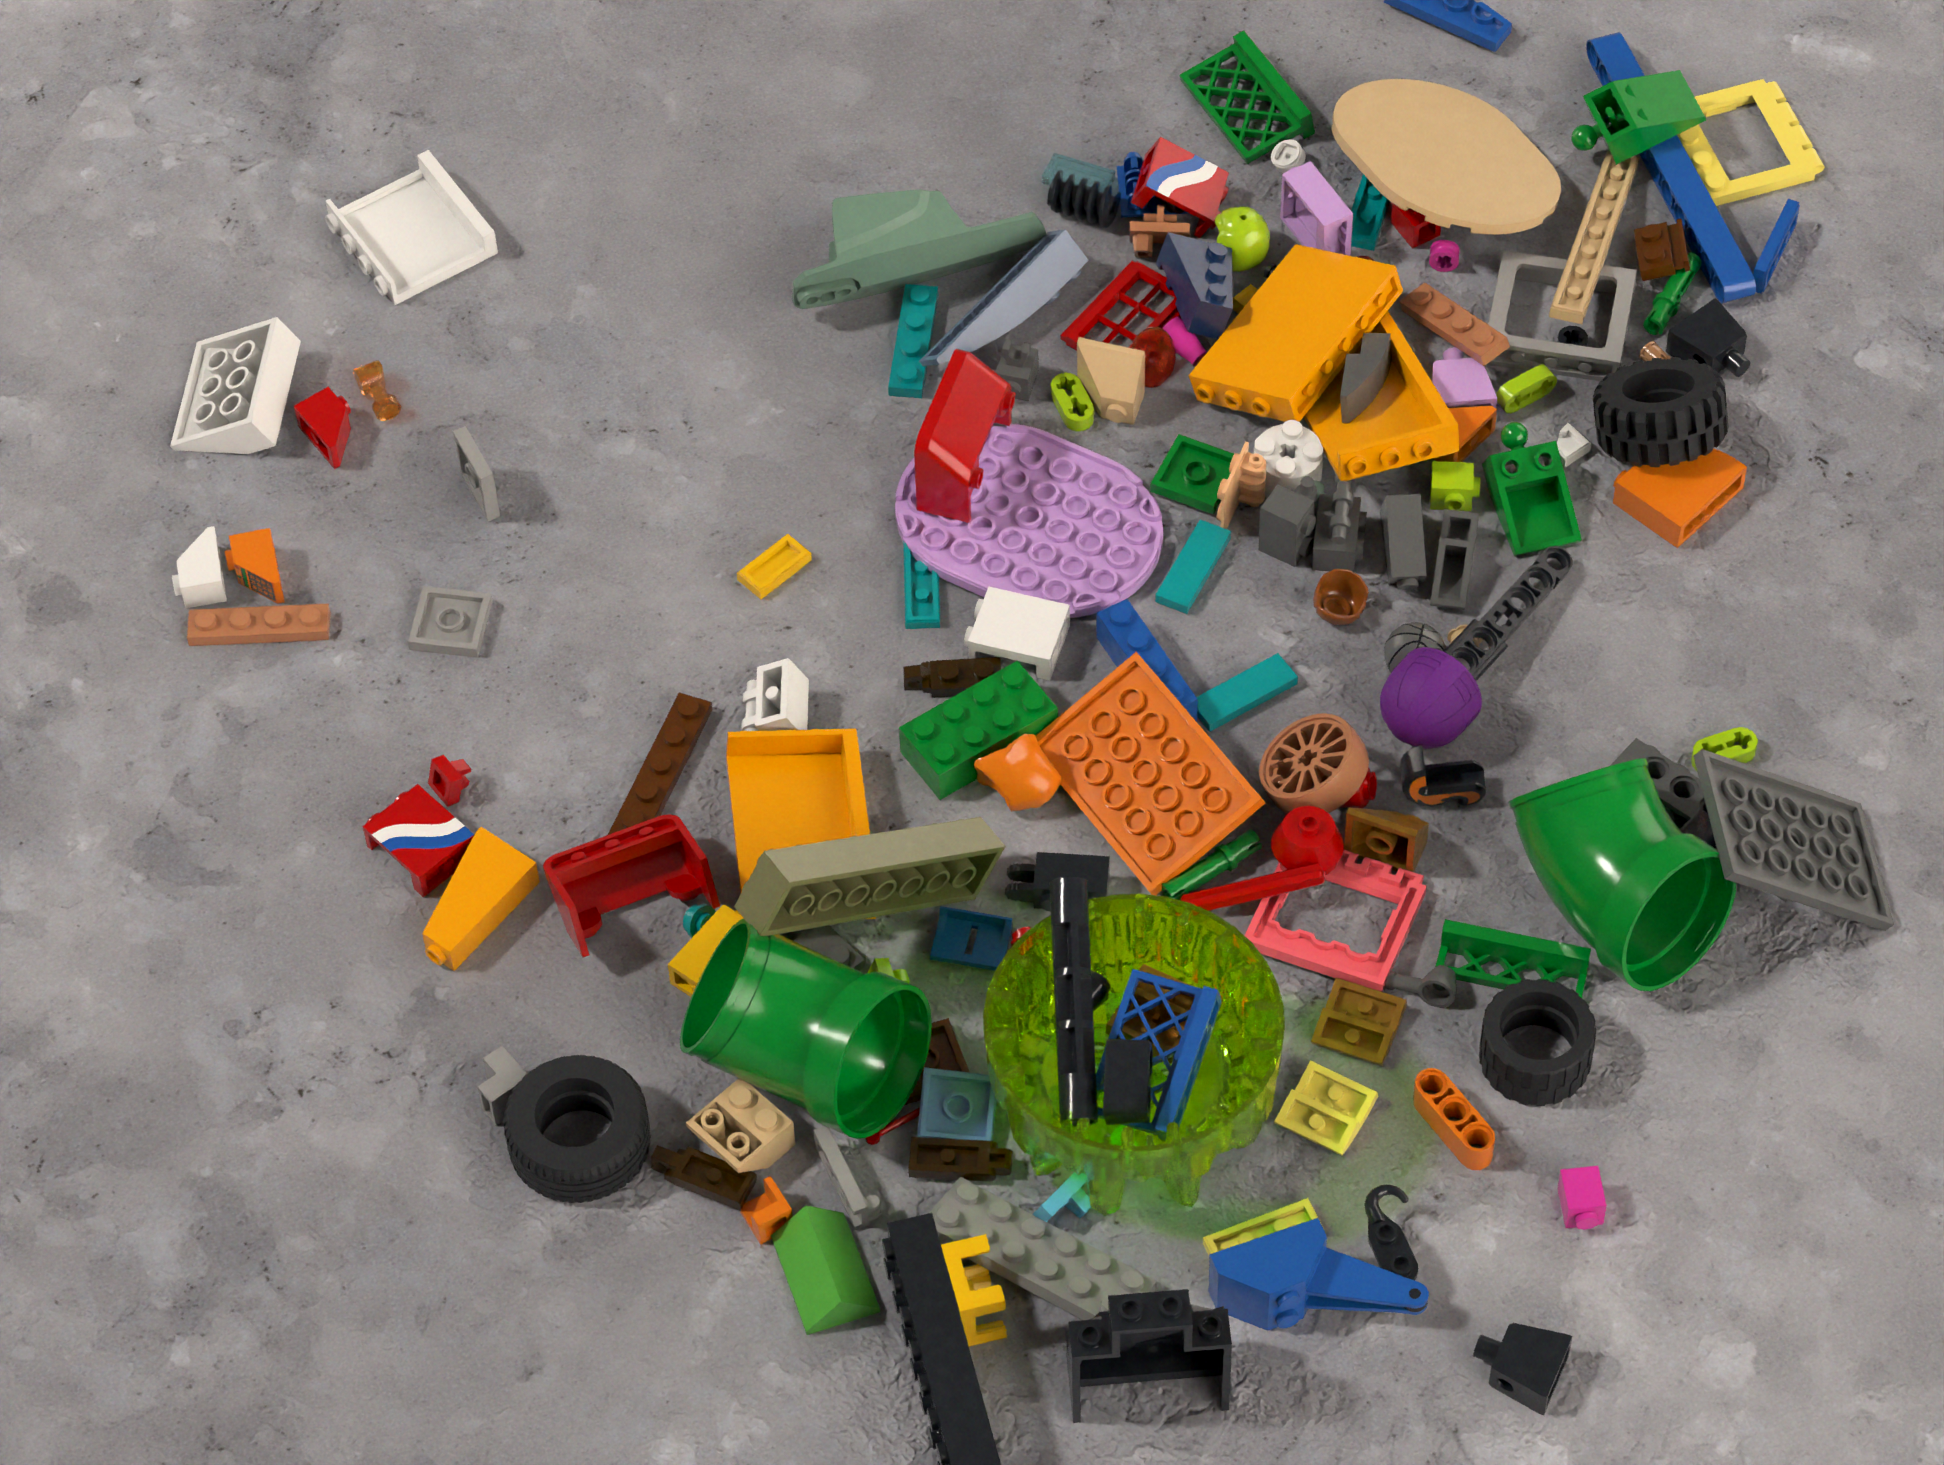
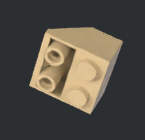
M739 1078L686 1122L687 1128L738 1173L769 1168L796 1145L793 1121L750 1083Z

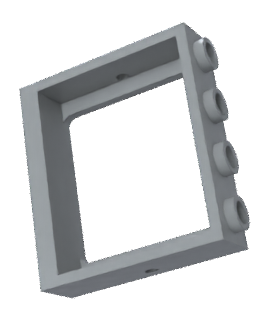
M1503 250L1488 325L1506 336L1510 347L1488 364L1522 370H1530L1538 365H1545L1555 375L1602 381L1610 372L1615 373L1617 368L1621 366L1637 270L1603 265L1594 291L1615 294L1606 346L1603 348L1579 346L1513 336L1505 332L1515 279L1558 286L1567 260Z

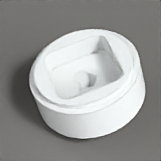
M1291 139L1278 143L1271 153V161L1281 173H1285L1293 167L1303 165L1306 159L1305 151L1301 145Z

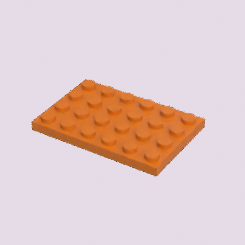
M1137 652L1035 736L1040 748L1062 777L1060 785L1153 897L1162 891L1163 883L1168 882L1187 870L1266 804Z

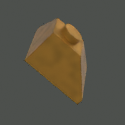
M1349 807L1346 813L1344 850L1359 854L1358 859L1361 860L1364 857H1368L1393 865L1392 870L1396 872L1399 868L1414 872L1427 844L1429 823L1422 821L1414 815H1404L1395 811Z

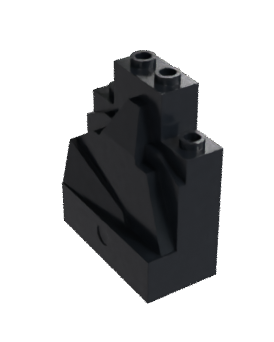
M1188 1289L1108 1295V1311L1098 1312L1094 1318L1089 1320L1068 1322L1066 1358L1073 1423L1081 1422L1080 1387L1217 1376L1221 1411L1229 1410L1232 1341L1228 1309H1224V1306L1210 1309L1190 1304Z

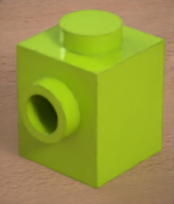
M1432 461L1430 509L1471 511L1473 497L1479 498L1480 477H1474V463Z

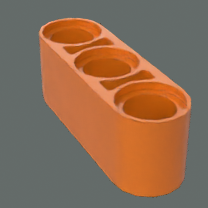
M1436 1068L1421 1070L1416 1076L1414 1085L1413 1105L1466 1168L1482 1170L1489 1166L1493 1159L1495 1144L1493 1129L1444 1072ZM1427 1090H1433V1091H1436L1437 1093H1436V1094H1429V1093H1426L1425 1091H1427ZM1449 1117H1456V1118H1459L1460 1120H1459V1121H1452V1120H1449L1448 1118H1449ZM1472 1144H1479V1145H1482L1483 1147H1482V1148H1474V1147H1472V1146H1470V1145H1472Z

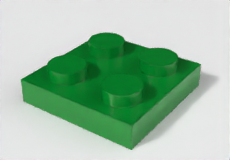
M1178 434L1150 483V492L1214 514L1221 502V499H1217L1218 489L1222 479L1228 480L1231 474L1229 473V467L1234 453Z

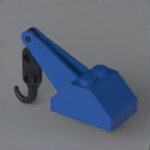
M1389 1184L1373 1188L1366 1196L1364 1206L1368 1217V1242L1380 1267L1327 1248V1236L1319 1218L1210 1254L1208 1292L1215 1308L1224 1306V1309H1228L1229 1316L1267 1331L1277 1327L1284 1329L1295 1325L1300 1319L1304 1318L1308 1309L1391 1312L1411 1315L1423 1313L1428 1305L1429 1292L1424 1284L1415 1281L1418 1275V1263L1400 1226L1387 1217L1379 1207V1200L1386 1195H1394L1402 1203H1407L1409 1198L1403 1190Z

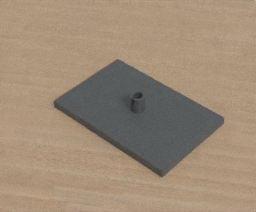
M1703 749L1694 755L1726 880L1883 931L1888 930L1894 925L1861 803Z

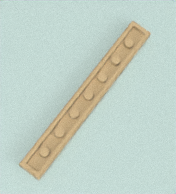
M1607 151L1551 304L1550 318L1583 324L1638 168V156H1633L1616 165L1610 152Z

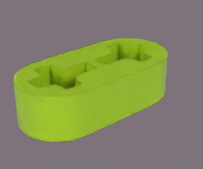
M1538 365L1503 384L1496 392L1497 403L1506 413H1514L1549 394L1557 383V377L1547 366Z
M1066 372L1056 375L1051 382V397L1064 424L1072 431L1079 432L1089 429L1094 421V407L1081 380L1072 373ZM1066 387L1068 391L1072 390V395L1068 396L1066 390L1061 388ZM1073 408H1077L1079 414L1084 416L1079 417L1078 414L1073 413Z
M1737 727L1702 738L1693 746L1692 766L1697 771L1694 755L1702 749L1745 764L1755 756L1758 743L1757 736L1748 728ZM1735 742H1739L1742 746L1747 745V748L1742 749L1740 745L1734 746Z

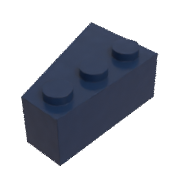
M1168 232L1156 264L1158 269L1164 270L1167 276L1165 284L1168 290H1173L1177 298L1175 305L1184 325L1190 333L1219 339L1233 310L1232 248L1220 243H1210Z

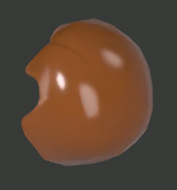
M1333 569L1320 578L1315 589L1313 603L1316 613L1323 620L1333 625H1349L1359 619L1363 613L1369 594L1368 587L1361 576L1351 570Z

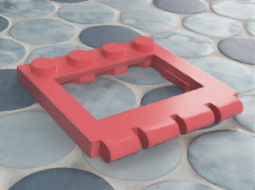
M1343 850V854L1334 870L1325 875L1324 871L1326 881L1398 904L1397 909H1393L1382 933V942L1377 954L1371 952L1360 954L1351 951L1347 944L1335 940L1327 943L1316 939L1313 933L1301 929L1291 931L1282 928L1275 919L1280 908L1283 907L1289 892L1261 899L1243 938L1242 948L1332 978H1340L1383 992L1388 974L1395 965L1426 895L1427 886L1422 884L1424 875L1399 868L1395 876L1391 874L1393 865L1368 857H1364L1362 863L1358 864L1359 854ZM1278 863L1274 873L1283 871L1280 868V863Z

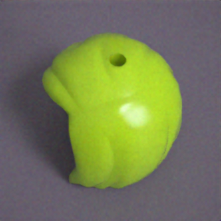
M1247 206L1231 207L1223 210L1221 214L1216 216L1215 224L1219 230L1217 243L1232 248V272L1254 268L1266 258L1269 251L1270 231L1265 219L1255 209Z

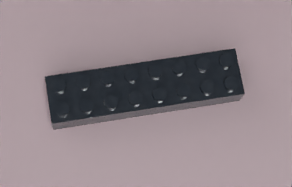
M928 1213L888 1222V1238L882 1239L885 1258H883L888 1281L892 1280L894 1289L892 1291L893 1301L897 1314H901L903 1323L901 1324L905 1346L910 1348L912 1357L910 1358L914 1380L919 1382L921 1391L919 1392V1398L923 1414L928 1415L930 1424L928 1432L933 1450L937 1449L939 1458L937 1465H1001L933 1214Z

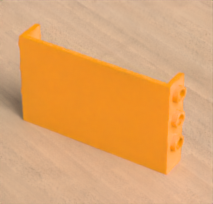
M1295 244L1188 375L1197 401L1279 421L1296 420L1300 422L1344 367L1346 354L1355 353L1362 344L1363 333H1370L1403 292L1396 266Z
M1389 311L1386 312L1370 332L1391 333L1392 362L1385 383L1375 399L1350 423H1342L1340 394L1344 374L1343 367L1304 416L1311 431L1320 439L1323 452L1340 481H1348L1459 452L1458 423ZM1360 345L1359 348L1355 351L1354 354H1360V352H1361V345Z
M856 728L727 732L726 764L740 894L744 884L749 880L754 871L758 858L764 851L870 834Z

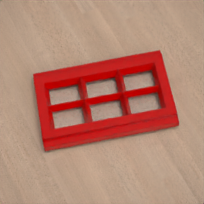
M1132 260L1060 335V339L1076 351L1078 338L1081 337L1145 351L1146 355L1162 338L1160 336L1162 328L1173 318H1181L1175 305L1177 298L1174 291L1168 290L1165 284L1167 277L1138 261L1134 262Z

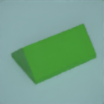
M805 1205L771 1235L807 1335L880 1312V1307L843 1212Z

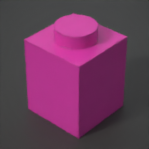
M1589 1166L1561 1169L1557 1189L1565 1228L1577 1227L1578 1229L1585 1230L1594 1228L1597 1225H1603L1607 1205L1599 1167Z

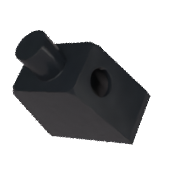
M1716 298L1672 327L1668 332L1666 353L1672 357H1678L1686 361L1688 359L1697 360L1699 364L1705 363L1718 373L1727 368L1736 377L1743 375L1750 366V361L1743 356L1747 334Z
M1512 1323L1509 1324L1502 1342L1480 1335L1473 1357L1492 1363L1489 1377V1385L1538 1414L1545 1415L1569 1357L1573 1336Z

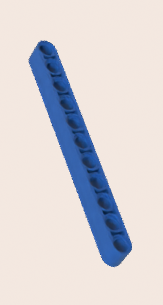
M1620 32L1587 41V56L1602 86L1616 80L1645 76ZM1676 135L1639 153L1675 222L1677 223L1676 219H1682L1686 242L1692 253L1701 259L1702 265L1700 268L1718 301L1722 304L1754 295L1756 285L1753 273L1679 137Z

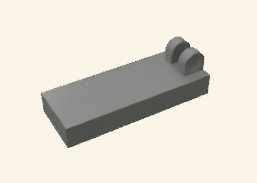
M823 1126L815 1129V1149L855 1231L868 1226L869 1221L878 1218L881 1214L879 1197L876 1195L862 1196L829 1127Z

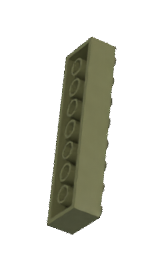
M981 817L831 841L826 840L781 849H770L764 851L758 858L757 865L749 880L744 884L742 893L734 907L746 922L757 930L760 936H770L975 900L1006 846Z

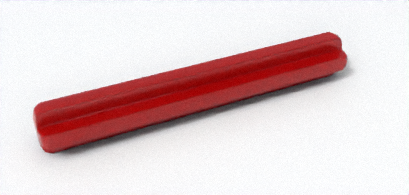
M1310 864L1187 893L1181 896V904L1185 915L1199 914L1322 885L1325 882L1324 872L1321 864Z

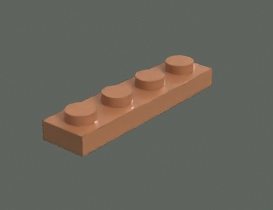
M1425 282L1399 301L1403 312L1483 366L1510 347L1506 336Z
M329 603L189 610L188 644L189 646L329 640Z

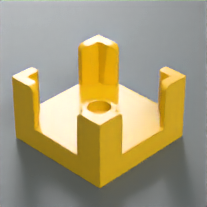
M986 1234L941 1244L968 1346L1007 1338L1006 1326L1002 1320L976 1325V1317L1006 1309L1002 1287L1000 1285H991L987 1268L979 1264L963 1268L961 1261L964 1258L990 1252Z

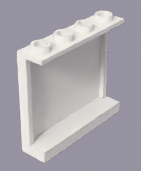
M429 150L417 155L419 170L340 209H337L330 199L326 200L328 215L325 216V220L333 234L338 232L346 251L349 254L354 253L363 273L365 275L370 274L374 278V284L378 292L382 296L387 295L394 305L498 254L494 230Z

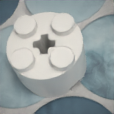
M1288 420L1283 424L1273 426L1264 431L1255 440L1254 454H1260L1266 460V498H1268L1277 484L1295 491L1300 485L1301 479L1305 476L1321 481L1323 446L1318 436L1308 428L1303 427L1299 421Z

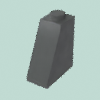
M1421 494L1385 496L1380 510L1388 584L1397 585V588L1400 590L1418 588V584L1424 583L1427 576Z

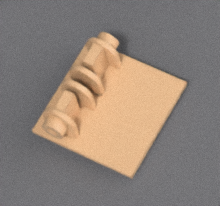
M1246 441L1240 454L1235 453L1229 467V473L1231 474L1228 480L1222 479L1217 493V499H1221L1216 519L1221 521V527L1225 529L1228 528L1239 502L1249 504L1251 507H1258L1265 500L1266 460L1260 454L1249 453V442Z

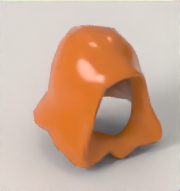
M1023 734L1006 748L997 750L974 762L978 782L997 790L1005 799L1010 811L1041 807L1051 800L1062 780V777L1040 748L1034 734Z

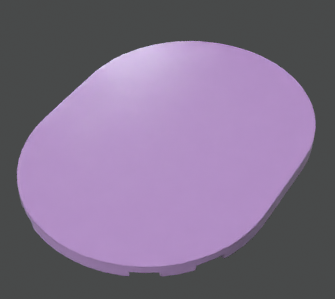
M1010 424V426L1006 425V427L993 426L979 456V468H982L984 473L980 488H974L971 494V520L969 523L916 509L914 458L906 467L898 483L895 502L896 524L902 541L911 550V555L916 561L920 560L924 563L931 573L933 570L940 578L982 597H985L989 586L1070 605V618L1095 614L1133 595L1149 579L1161 555L1163 546L1162 515L1155 497L1151 496L1149 491L1143 486V481L1120 463L1037 428L1019 424Z

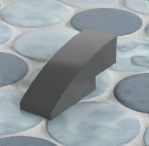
M1363 333L1360 354H1346L1340 394L1342 423H1350L1361 414L1382 389L1392 362L1391 333Z
M1444 509L1430 606L1465 610L1479 513Z

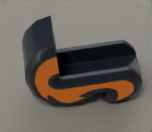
M1422 745L1409 749L1400 760L1402 790L1408 800L1420 806L1432 807L1442 805L1452 799H1458V803L1461 805H1470L1479 802L1486 795L1484 768L1474 760L1425 765Z

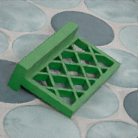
M1243 30L1233 36L1234 44L1179 76L1184 86L1246 164H1249L1272 151L1278 143L1292 139L1299 134L1303 139H1306L1315 133L1311 112ZM1232 57L1238 62L1236 70L1220 69L1221 64ZM1200 75L1211 76L1209 86L1195 85L1192 80ZM1217 77L1232 78L1231 89L1215 87ZM1239 80L1254 81L1253 91L1237 89ZM1212 95L1228 97L1225 107L1212 106L1210 104ZM1234 98L1250 99L1248 109L1231 108ZM1256 100L1269 101L1272 104L1270 112L1254 110ZM1228 117L1245 118L1242 128L1229 127L1227 125ZM1250 120H1267L1265 129H1248ZM1273 121L1286 122L1290 126L1282 132L1271 131ZM1245 137L1261 139L1260 145L1250 151L1243 145Z

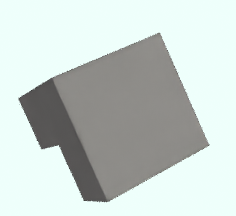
M502 1045L483 1058L487 1081L478 1086L482 1111L496 1126L503 1122L507 1099L512 1094L513 1088L527 1074Z

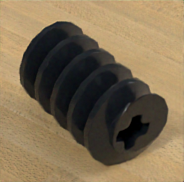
M1058 170L1048 191L1047 205L1051 207V210L1055 213L1063 210L1064 215L1068 217L1075 213L1078 220H1084L1087 217L1088 222L1092 224L1099 221L1102 227H1109L1113 223L1119 208L1120 191L1115 196H1112V186L1107 185L1102 193L1100 192V182L1095 181L1091 189L1087 188L1088 179L1085 177L1081 179L1078 185H1075V174L1072 173L1066 181H1063V171Z

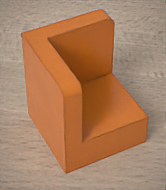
M771 1176L763 1179L765 1193L746 1202L740 1211L760 1245L771 1240V1235L793 1217L792 1208Z

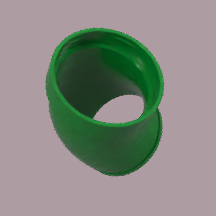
M1646 758L1630 760L1581 774L1523 794L1508 802L1510 809L1513 810L1516 819L1515 825L1526 855L1553 904L1570 926L1596 950L1600 963L1639 991H1653L1663 988L1678 980L1699 962L1723 929L1733 906L1737 883L1724 878L1718 850L1696 835L1683 834L1673 822L1659 797L1654 780L1650 777Z
M741 919L732 926L720 941L698 980L683 1020L680 1034V1049L685 1054L701 1058L703 1062L807 1109L810 1116L816 1122L846 1136L861 1139L872 1136L889 1124L903 1108L913 1092L923 1070L929 1050L932 1031L931 1009L925 994L916 986L882 972L863 973L780 934L760 936L751 924L749 925L745 919Z

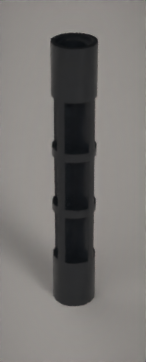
M1063 877L1049 882L1059 1115L1061 1125L1079 1127L1098 1123L1087 880L1084 878Z

